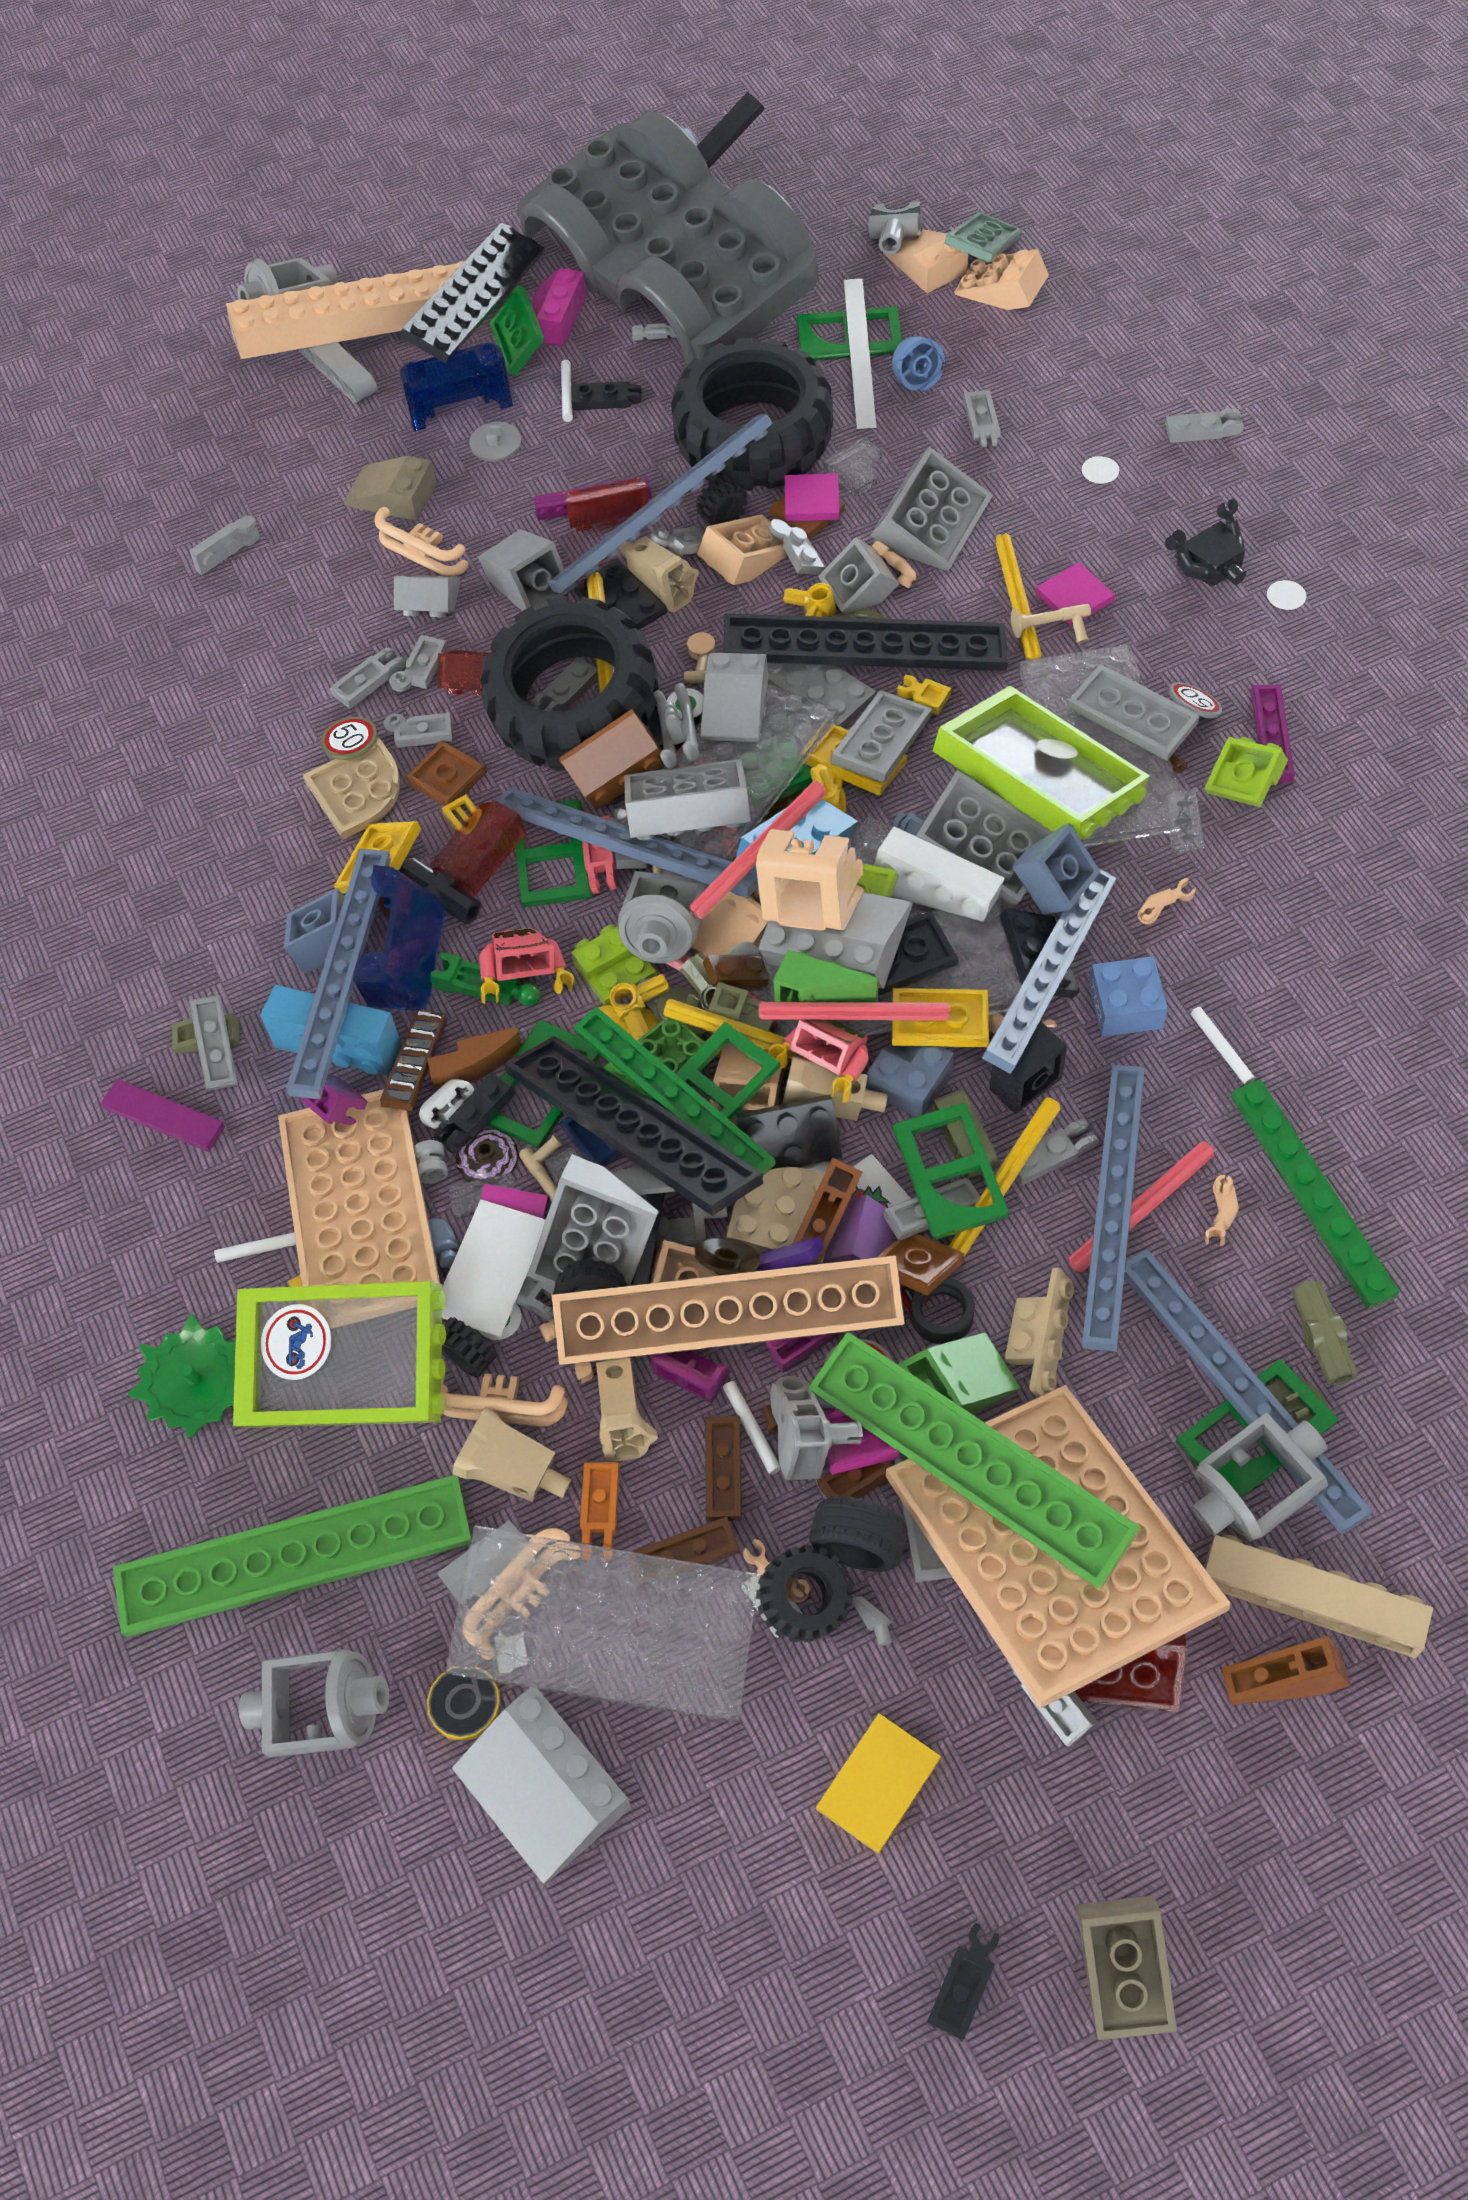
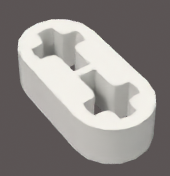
M457 1078L446 1082L421 1106L419 1112L421 1122L425 1126L434 1129L438 1128L439 1124L442 1121L449 1120L448 1118L474 1092L473 1086L469 1082ZM456 1087L462 1089L460 1092L462 1098L460 1100L454 1098L457 1095ZM433 1108L440 1110L437 1113L439 1116L438 1120L431 1119L434 1116Z

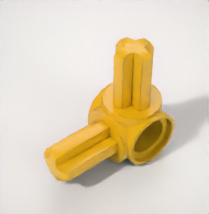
M817 583L807 591L787 588L784 591L783 601L787 604L804 606L807 612L805 616L833 617L836 614L837 609L829 584Z
M817 764L816 767L811 768L810 773L813 781H818L825 787L827 793L822 799L845 813L846 795L842 788L844 780L837 778L836 773L829 774L828 768L823 766V764Z
M663 974L655 976L635 986L634 982L630 984L620 983L610 991V1002L619 1020L626 1022L632 1037L636 1041L650 1031L642 1014L646 1007L644 1002L670 989ZM632 997V1001L628 1005H619L623 998Z

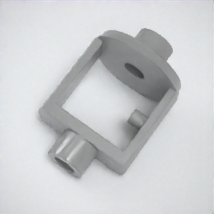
M300 257L267 265L263 260L257 258L246 266L244 274L245 284L238 286L237 294L238 299L249 300L263 295L272 296L283 294L287 291L307 290L315 286H330L338 283L335 269L330 264L313 267Z
M661 869L660 874L635 871L618 917L619 934L623 944L638 958L652 963H670L683 957L694 945L702 919L697 918L685 907H689L709 885L692 878L683 877L666 869Z
M622 1167L613 1171V1175L638 1195L675 1191L642 1167L623 1169ZM692 1203L694 1217L669 1220L665 1217H660L655 1248L663 1240L681 1245L698 1244L706 1240L705 1219L727 1217V1208L711 1216Z
M1265 1412L1200 1462L1198 1468L1194 1471V1475L1205 1496L1191 1506V1509L1202 1526L1213 1536L1229 1525L1246 1541L1251 1542L1252 1540L1260 1539L1327 1488L1326 1477L1312 1462L1328 1449L1319 1432L1307 1421H1302L1286 1434L1274 1419ZM1264 1436L1304 1480L1305 1484L1256 1521L1242 1498L1217 1470L1232 1459L1239 1466H1243L1250 1459V1456L1244 1450Z
M347 1649L266 1659L262 1661V1690L245 1692L241 1696L239 1718L242 1726L247 1730L262 1728V1753L267 1757L274 1758L350 1749L364 1743L370 1737L375 1725L376 1714L386 1712L389 1705V1688L383 1676H373L371 1667L362 1654ZM329 1666L325 1685V1702L329 1724L334 1736L322 1738V1725H308L307 1740L290 1742L289 1671Z

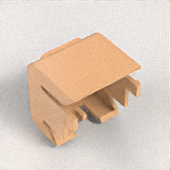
M771 829L758 851L756 860L763 919L765 921L778 922L782 926L820 931L826 928L845 930L864 892L863 888L856 885L860 876H863L862 860L857 859L856 861L855 848L850 847L847 853L849 838L825 835L817 852L813 855L811 854L814 850L813 841L805 840L804 848H802V841L794 839L795 832ZM791 842H792V846H791L790 852H789V851H787V850H788V848H789V846H790V844H791Z

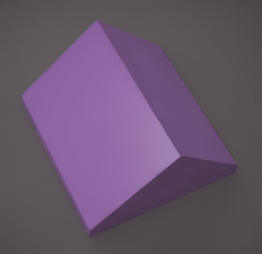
M868 1195L851 1198L827 1247L823 1264L876 1258L893 1242L894 1233L882 1215L886 1207Z

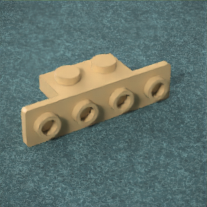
M1052 1268L1047 1297L1016 1299L1005 1354V1360L1010 1365L1034 1364L1029 1390L1037 1398L1056 1388V1371L1058 1361L1062 1357V1339L1064 1329L1068 1325V1307L1070 1299L1074 1294L1073 1282L1061 1268Z

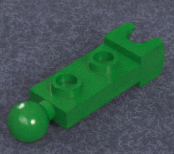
M445 952L440 953L439 956L442 960L444 971L434 970L431 972L430 978L434 988L451 994L458 992L481 999V986L484 981L481 980L480 964L462 960L461 956ZM496 978L494 980L499 985V1004L510 1006L513 998L516 997L522 1005L531 1007L540 1000L541 991L534 983H524L519 986L521 983L520 978L498 981ZM490 993L486 994L485 1000L496 1003V996Z

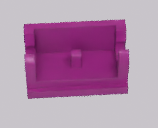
M329 1074L321 1099L298 1097L329 1124H332L333 1121L346 1125L356 1123L354 1118L346 1116V1111L351 1107L365 1109L368 1103L365 1098L340 1077Z
M690 1350L655 1354L650 1360L654 1374L710 1403L713 1402L730 1374V1369L722 1363L717 1365Z

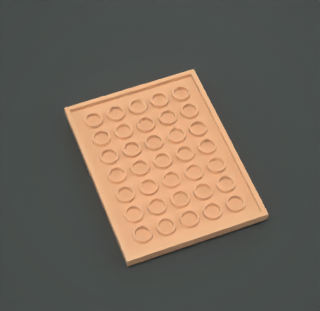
M1066 1385L985 1423L1141 1527V1531L1101 1590H1098L909 1458L886 1469V1478L1040 1709L1229 1611L1230 1601Z

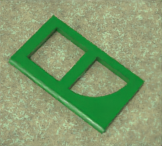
M897 306L865 309L866 320L888 318L891 340L868 342L870 355L894 353L897 346L902 342ZM846 311L797 315L800 349L810 355L813 360L850 357ZM843 322L846 344H835L821 339L811 330L809 325Z
M579 799L557 802L582 811L581 800ZM512 817L522 908L592 898L593 893L590 889L588 874L585 870L582 841L568 836L570 843L525 849L522 825L524 820ZM573 857L576 885L530 892L527 863Z
M538 1020L514 1058L553 1036H556L595 1063L601 1054L582 1038L542 1020ZM506 1070L500 1078L511 1086L512 1089L518 1082L508 1075ZM553 1106L538 1131L498 1113L487 1126L501 1130L511 1137L540 1149L563 1115V1112Z
M724 1022L675 1074L723 1108L721 1113L731 1120L774 1075L781 1065L778 1060ZM727 1043H730L762 1067L734 1098L700 1073Z
M966 1102L892 1125V1130L933 1239H940L1009 1217V1210ZM961 1120L974 1154L925 1169L913 1135ZM980 1170L994 1205L967 1207L952 1203L943 1198L934 1189L932 1184Z
M1281 1359L1257 1376L1265 1386L1277 1378L1292 1394L1298 1392L1299 1397L1297 1400L1304 1407H1307L1313 1416L1308 1423L1320 1435L1339 1421L1337 1416ZM1228 1400L1176 1439L1177 1445L1197 1466H1199L1202 1460L1213 1453L1196 1441L1204 1433L1229 1414L1243 1428L1248 1426L1247 1422ZM1260 1438L1256 1442L1267 1454L1250 1459L1243 1466H1239L1232 1459L1217 1470L1241 1498L1283 1466Z

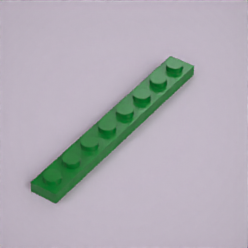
M597 1006L573 1027L576 1034L657 1104L763 1173V1176L776 1164L774 1158Z
M1259 1079L1233 1090L1231 1094L1233 1102L1367 1310L1396 1298L1400 1292L1262 1080Z

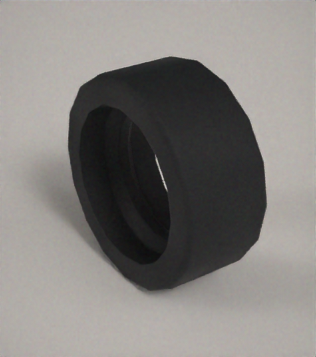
M952 1277L945 1279L928 1295L915 1290L912 1295L910 1310L913 1328L922 1338L931 1343L945 1344L963 1338L973 1325L975 1310L973 1295L964 1283ZM949 1295L960 1302L963 1310L962 1317L954 1325L945 1327L934 1325L927 1321L923 1315L922 1309L925 1301L931 1296Z

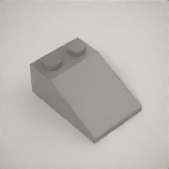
M709 653L705 672L701 740L759 742L769 680L766 654Z

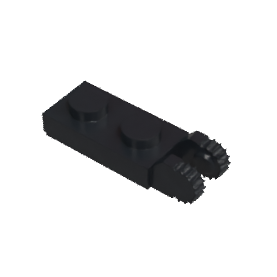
M491 1073L448 1118L449 1120L442 1121L439 1124V1127L436 1128L433 1134L434 1140L442 1144L445 1143L446 1150L455 1154L482 1131L515 1095V1091L511 1086Z

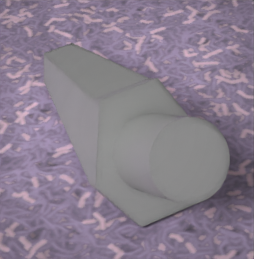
M854 1597L852 1603L864 1621L867 1630H874L878 1645L890 1644L892 1638L888 1625L893 1623V1620L865 1597Z

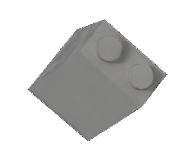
M520 529L478 556L488 581L521 611L530 606H533L534 610H538L548 606V599L560 598L566 595L563 591L561 593L553 592L548 585L551 579L565 569L553 541Z

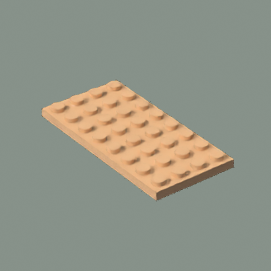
M384 1089L361 1095L368 1101L365 1109L351 1107L346 1111L347 1117L351 1116L356 1120V1123L352 1125L334 1121L332 1124L326 1123L310 1108L278 1115L302 1286L432 1281L440 1284L423 1189L414 1152L408 1111L381 1107L380 1098ZM417 1296L304 1301L306 1306H310L322 1314L329 1328L333 1329L417 1307Z

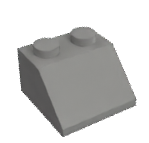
M857 537L818 576L822 583L831 586L834 601L844 614L881 604L899 585L877 551Z
M410 574L394 576V610H403V616H419V611H429L430 617H446V612L455 610L460 576Z

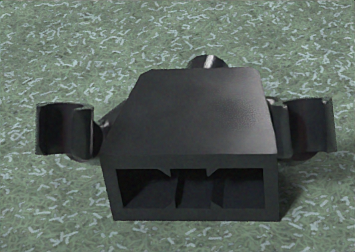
M1230 499L1227 502L1229 511L1226 510L1224 503H1221L1217 508L1218 516L1225 519L1226 523L1219 521L1187 541L1185 533L1180 529L1166 538L1165 547L1171 551L1175 550L1176 554L1174 556L1178 561L1177 565L1181 567L1187 577L1202 580L1209 586H1215L1226 578L1234 585H1238L1244 580L1246 571L1241 567L1245 546L1238 520H1234L1233 514L1238 510V504L1234 499Z

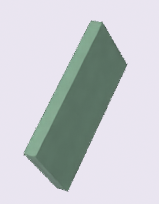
M979 211L948 233L944 244L990 263L1017 242L1023 230Z

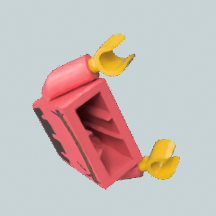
M535 929L505 930L504 932L492 934V943L487 944L479 955L481 980L484 981L481 986V1001L484 1004L485 995L489 993L496 996V1003L499 1002V985L494 982L496 978L498 981L556 972L557 977L553 987L555 992L561 994L563 984L568 986L570 992L572 990L575 980L574 975L564 970L567 966L558 943L552 939L545 938Z
M799 1020L798 1025L783 1039V1044L771 1045L768 1049V1054L780 1062L781 1067L779 1069H783L788 1065L787 1053L791 1050L838 1075L842 1074L843 1077L833 1080L831 1097L833 1098L836 1092L842 1091L844 1092L842 1102L846 1103L851 1097L852 1082L857 1081L868 1063V1048L865 1046L868 1039L866 1035L837 1020Z

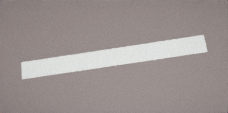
M863 279L844 280L856 424L857 429L876 428Z

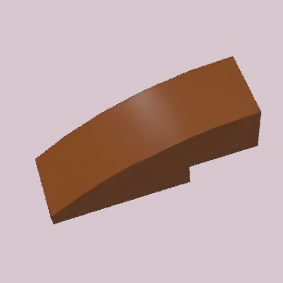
M514 1027L457 1040L458 1051L427 1058L435 1092L451 1079L457 1078L469 1083L475 1082L510 1060L522 1046L518 1028Z

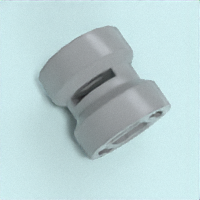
M426 1140L414 1146L421 1183L434 1184L444 1180L448 1176L446 1163L443 1161L445 1156L443 1144L435 1140Z

